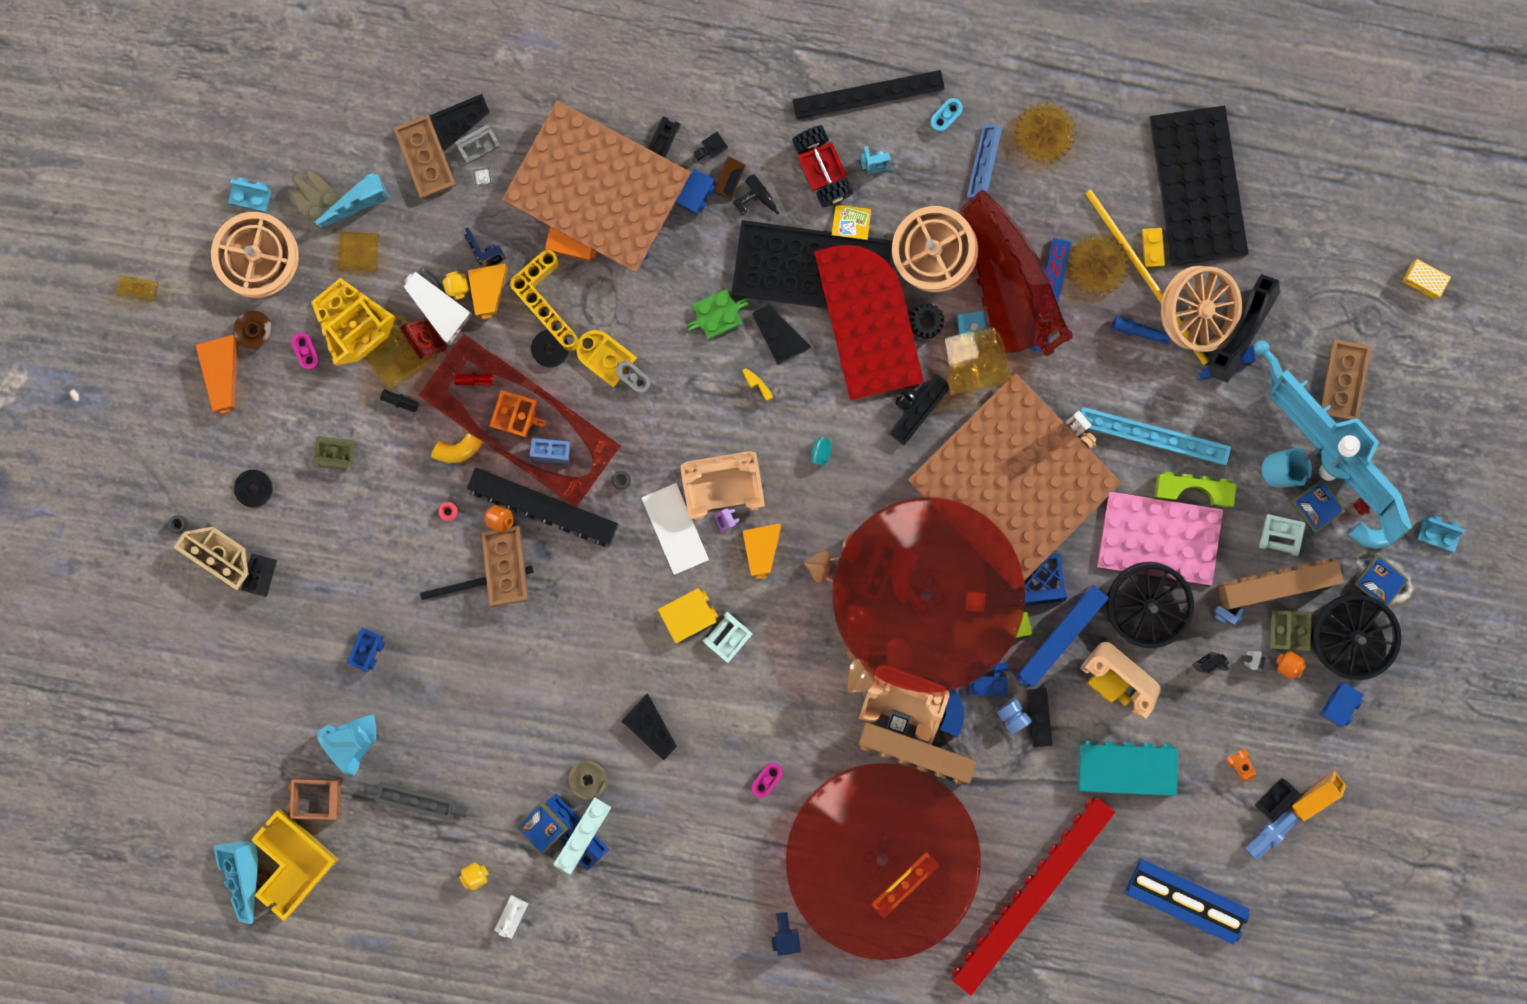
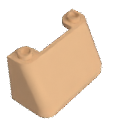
M748 451L688 461L681 465L682 482L689 519H703L708 513L707 510L745 504L750 510H758L765 506L755 452Z
M1109 642L1100 643L1079 668L1086 674L1091 672L1095 676H1102L1109 669L1115 672L1136 690L1130 697L1134 703V709L1131 712L1138 718L1146 719L1155 707L1161 690L1160 685Z
M882 665L877 667L874 673V684L867 692L859 719L872 723L879 719L880 714L891 717L892 711L896 710L910 715L909 724L917 726L916 737L920 741L932 745L949 699L948 689L942 685L889 666Z

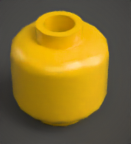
M460 271L446 274V278L442 281L445 294L453 297L454 300L465 298L464 294L470 290L466 275L460 273Z
M476 862L471 863L460 872L461 876H459V879L466 890L476 891L488 882L486 876L489 873L484 865L480 866Z

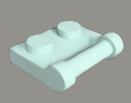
M1267 514L1259 548H1270L1291 553L1292 556H1298L1305 522ZM1269 535L1294 540V545L1269 541Z
M726 611L723 615L724 618L709 636H705L702 641L729 663L753 633ZM731 622L734 627L716 646L713 643L714 640Z

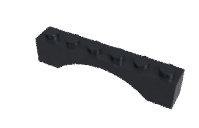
M1263 274L1260 275L1252 289L1249 301L1238 325L1228 340L1217 349L1208 364L1211 377L1229 382L1280 294L1279 280Z

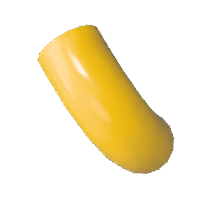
M466 433L463 440L456 445H449L439 441L434 447L431 457L447 464L461 463L471 458L479 450L483 442Z

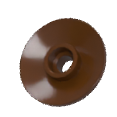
M251 310L244 312L237 318L234 324L236 340L247 348L255 349L262 347L269 341L272 334V325L269 318L259 311ZM257 327V333L252 334V328Z

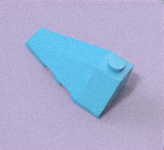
M374 173L365 176L364 180L356 184L315 221L316 225L319 228L325 227L389 199L390 197L381 177Z
M238 841L213 846L219 871L223 870L226 881H224L225 887H228L232 893L231 903L238 921L247 924L253 923L258 869V851L255 843Z

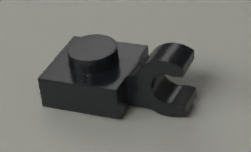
M717 131L701 142L704 147L697 149L694 152V157L697 161L703 159L708 154L711 158H714L728 149V146Z

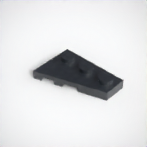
M770 305L752 313L777 365L811 348Z
M647 693L621 722L664 761L677 745Z

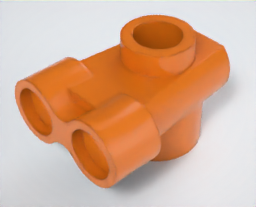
M1242 749L1226 758L1229 767L1234 768L1239 778L1244 782L1251 781L1257 776L1246 749Z

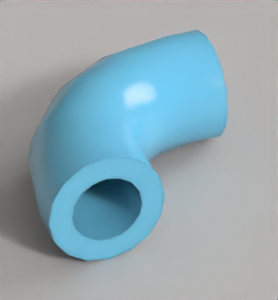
M1363 522L1358 523L1348 533L1353 540L1364 547L1379 549L1391 545L1385 538L1382 529H1370Z

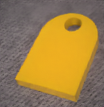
M599 330L584 333L580 337L579 347L576 349L577 356L582 364L613 388L621 380L616 375L617 364L621 361H629L633 364L637 360V357L608 334ZM585 339L593 340V346L590 349L583 347ZM627 367L622 369L623 374L628 371Z

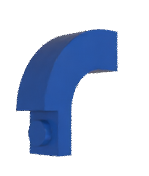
M924 676L925 680L935 683V680ZM939 679L938 684L946 687L949 691V699L939 729L958 737L964 721L963 704L956 690L946 681Z

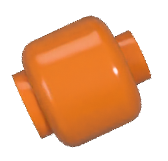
M494 505L485 512V524L490 529L501 533L505 532L513 525V514L507 508Z
M1288 651L1285 655L1281 653L1276 661V664H1278L1277 671L1291 680L1296 677L1299 679L1306 668L1305 660L1291 651Z

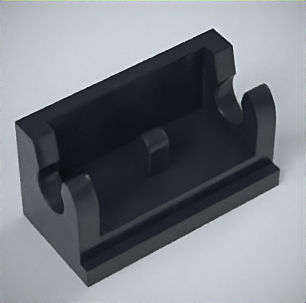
M251 553L248 563L249 575L243 582L241 590L267 597L277 560Z
M1281 778L1255 806L1270 821L1274 822L1300 793L1287 780Z

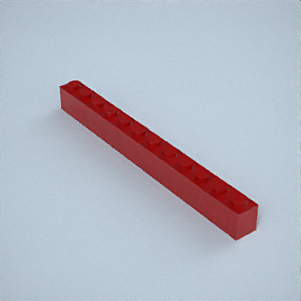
M1098 797L1087 800L1084 805L1085 810L1073 818L1072 822L1074 824L1070 829L1066 828L1061 833L1059 843H1054L1050 847L1048 857L1045 860L1042 858L1036 865L1037 871L1033 875L1029 874L1024 881L1025 886L1022 890L1018 889L1013 894L1011 904L1009 906L1006 904L1002 908L999 919L997 921L994 919L987 928L989 929L988 933L985 936L981 935L975 943L977 947L973 952L970 950L963 958L965 962L962 966L958 965L951 974L953 976L951 978L952 981L970 996L976 991L1116 813Z

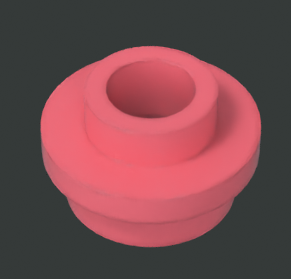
M445 502L439 507L438 513L442 520L452 521L457 517L458 509L453 503ZM447 508L452 510L450 515L445 514Z

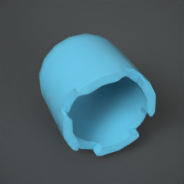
M1291 448L1273 452L1266 456L1261 468L1265 482L1274 488L1305 485L1312 472L1311 461L1307 460L1303 454L1305 451L1301 448Z

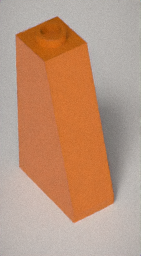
M234 335L196 345L212 411L219 413V415L230 413V409H234L236 405L238 341Z

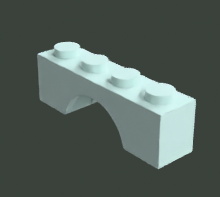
M597 798L593 799L555 861L554 867L569 876L572 874L589 843L611 810L610 806Z

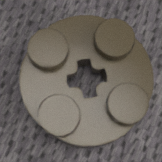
M583 761L572 768L569 774V785L577 797L593 799L600 796L606 789L607 773L599 763ZM591 775L593 784L585 785L583 777Z

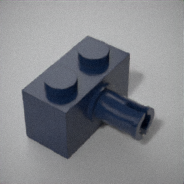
M788 912L777 913L778 931L775 932V937H772L773 951H777L778 956L801 953L798 928L790 929Z

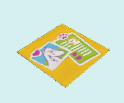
M836 204L832 235L868 240L871 209Z

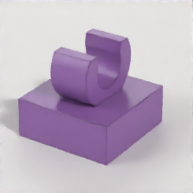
M726 508L714 515L721 533L734 527L739 522V518L734 520L731 515L735 512L734 509L729 510Z

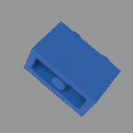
M694 169L676 201L677 206L696 216L699 212L702 213L707 205V202H705L708 195L712 196L715 190V180Z
M1339 682L1319 715L1338 727L1348 726L1353 718L1351 716L1353 711L1357 710L1363 702L1361 699L1363 694L1348 684Z

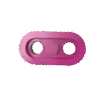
M305 333L296 334L292 338V346L300 365L307 370L315 369L319 365V356L312 339ZM305 340L306 344L300 346V341ZM312 357L313 362L308 364L307 359Z
M770 763L762 770L752 784V792L756 797L764 798L768 796L783 775L780 765ZM771 769H775L777 771V774L775 776H771L769 774V771ZM760 784L765 786V790L762 792L757 788Z

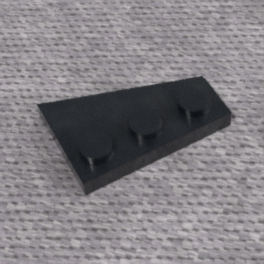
M480 94L429 116L442 147L446 151L489 114L490 111L483 94Z

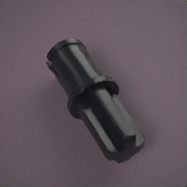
M384 389L380 396L381 401L395 405L396 408L401 407L413 413L417 411L419 406L418 402L403 397V394L398 395L387 389Z

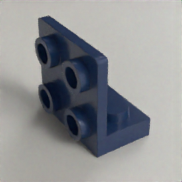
M468 227L465 228L467 234L464 237L471 249L475 248L473 255L480 266H493L507 259L499 245L496 247L491 245L482 253L473 233Z

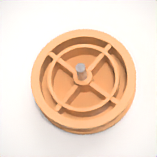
M929 206L914 211L898 226L892 242V256L898 272L912 286L926 292H945L963 283L973 271L978 257V242L972 227L959 213L942 206Z
M246 212L232 217L218 230L212 243L211 261L218 278L228 288L245 297L263 298L281 291L292 280L298 267L299 251L293 234L278 219L261 212Z

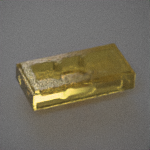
M120 275L116 294L155 301L159 283Z

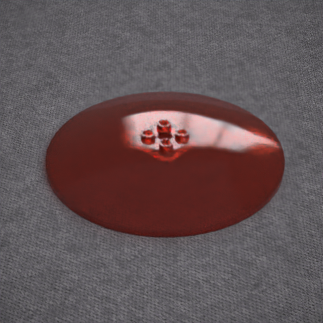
M923 497L889 505L869 517L857 528L844 546L838 559L832 584V603L835 621L842 639L852 655L859 659L869 672L879 679L902 689L917 692H942L957 689L979 679L998 664L1008 652L1022 622L1025 607V585L1018 557L1011 543L996 524L979 511L963 503L944 498ZM924 589H928L931 592L929 600H923L921 597V592Z
M871 763L847 769L833 776L817 788L799 810L789 833L786 849V873L789 888L798 910L811 928L824 940L844 952L863 958L889 960L909 957L921 953L942 941L958 926L968 912L974 900L980 878L981 853L979 840L967 810L955 794L943 783L923 771L905 765ZM880 854H885L888 857V862L885 865L877 863V857ZM911 868L910 873L894 889L886 892Z

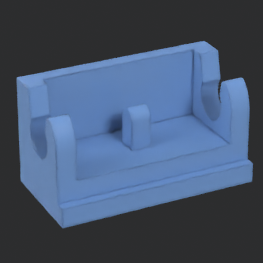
M532 438L530 450L532 463L569 466V456L571 453L569 441Z

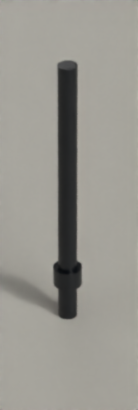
M532 565L525 567L526 575L534 573ZM486 577L421 592V599L424 600L486 585L487 580Z

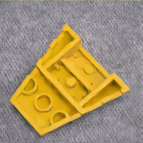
M339 278L311 301L335 366L358 362L389 337L395 320L393 314L376 304L342 278Z

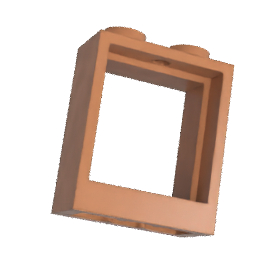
M292 779L291 783L288 784V794L291 795V802H288L287 813L290 814V819H340L341 780ZM300 784L330 785L329 813H299Z

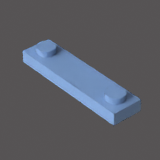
M983 124L967 198L986 200L1002 126L998 124Z

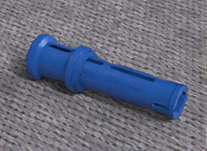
M1116 315L1111 329L1113 332L1117 330L1127 333V336H1141L1164 344H1168L1170 340L1165 331L1137 324L1135 320H1126L1120 318L1119 315Z

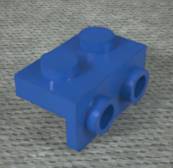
M362 628L346 663L364 672L373 670L377 659H375L377 652H381L385 644L383 641L384 636Z

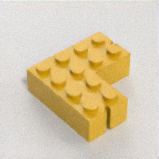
M279 809L265 823L266 826H263L252 838V841L280 865L255 896L267 907L276 903L277 905L272 907L271 910L285 921L290 918L340 859L294 819H290V816L285 811Z

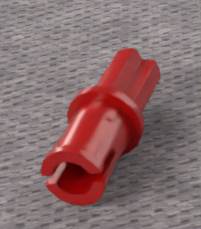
M472 372V374L455 373V386L493 385V375L475 374V372Z

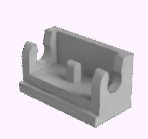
M489 124L455 142L467 164L500 147Z

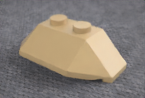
M215 527L185 531L173 547L237 591L249 575L246 549Z

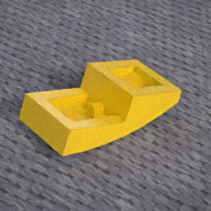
M743 369L742 373L750 388L753 389L758 386L766 403L773 400L770 390L763 381L748 369Z

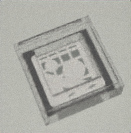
M490 165L471 168L475 188L493 185Z

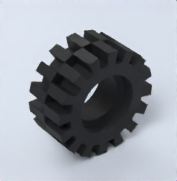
M924 303L913 310L910 316V324L913 333L918 335L919 338L932 339L943 329L945 318L942 310L938 309V306ZM929 314L934 318V325L931 328L921 326L920 317L922 315Z

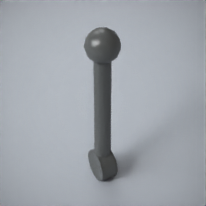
M424 268L418 270L420 275L427 277L445 293L443 285L426 273Z

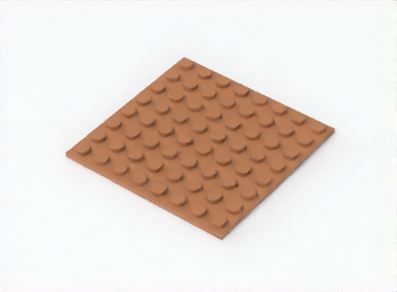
M1014 373L908 479L920 494L1014 590L1109 496V492H1113L1122 483L1017 373Z

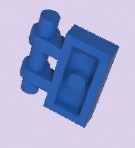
M983 661L969 663V671H976V676H969V696H1008V677H1000V671H1008V663H1000V661H994V663H983ZM983 671H994V677L983 676Z

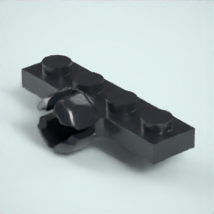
M935 374L921 393H917L912 388H905L901 394L906 398L898 396L895 402L903 410V416L888 434L904 446L952 386L938 374Z

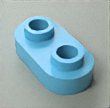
M956 98L948 99L932 116L930 122L932 129L936 132L946 131L961 115L963 110L962 103ZM953 106L956 108V111L951 112L949 108ZM938 120L943 121V125L939 126L936 122Z

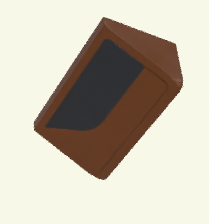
M728 156L716 184L714 194L732 200L746 165Z

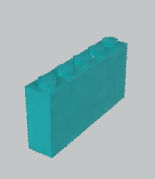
M1084 740V744H1079L1078 791L1177 796L1178 749L1173 748V744H1161V747H1154L1153 743H1142V747L1134 746L1133 742H1123V746H1117L1115 742L1103 741V745H1096V741Z

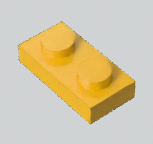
M1162 228L1143 229L1144 267H1164Z

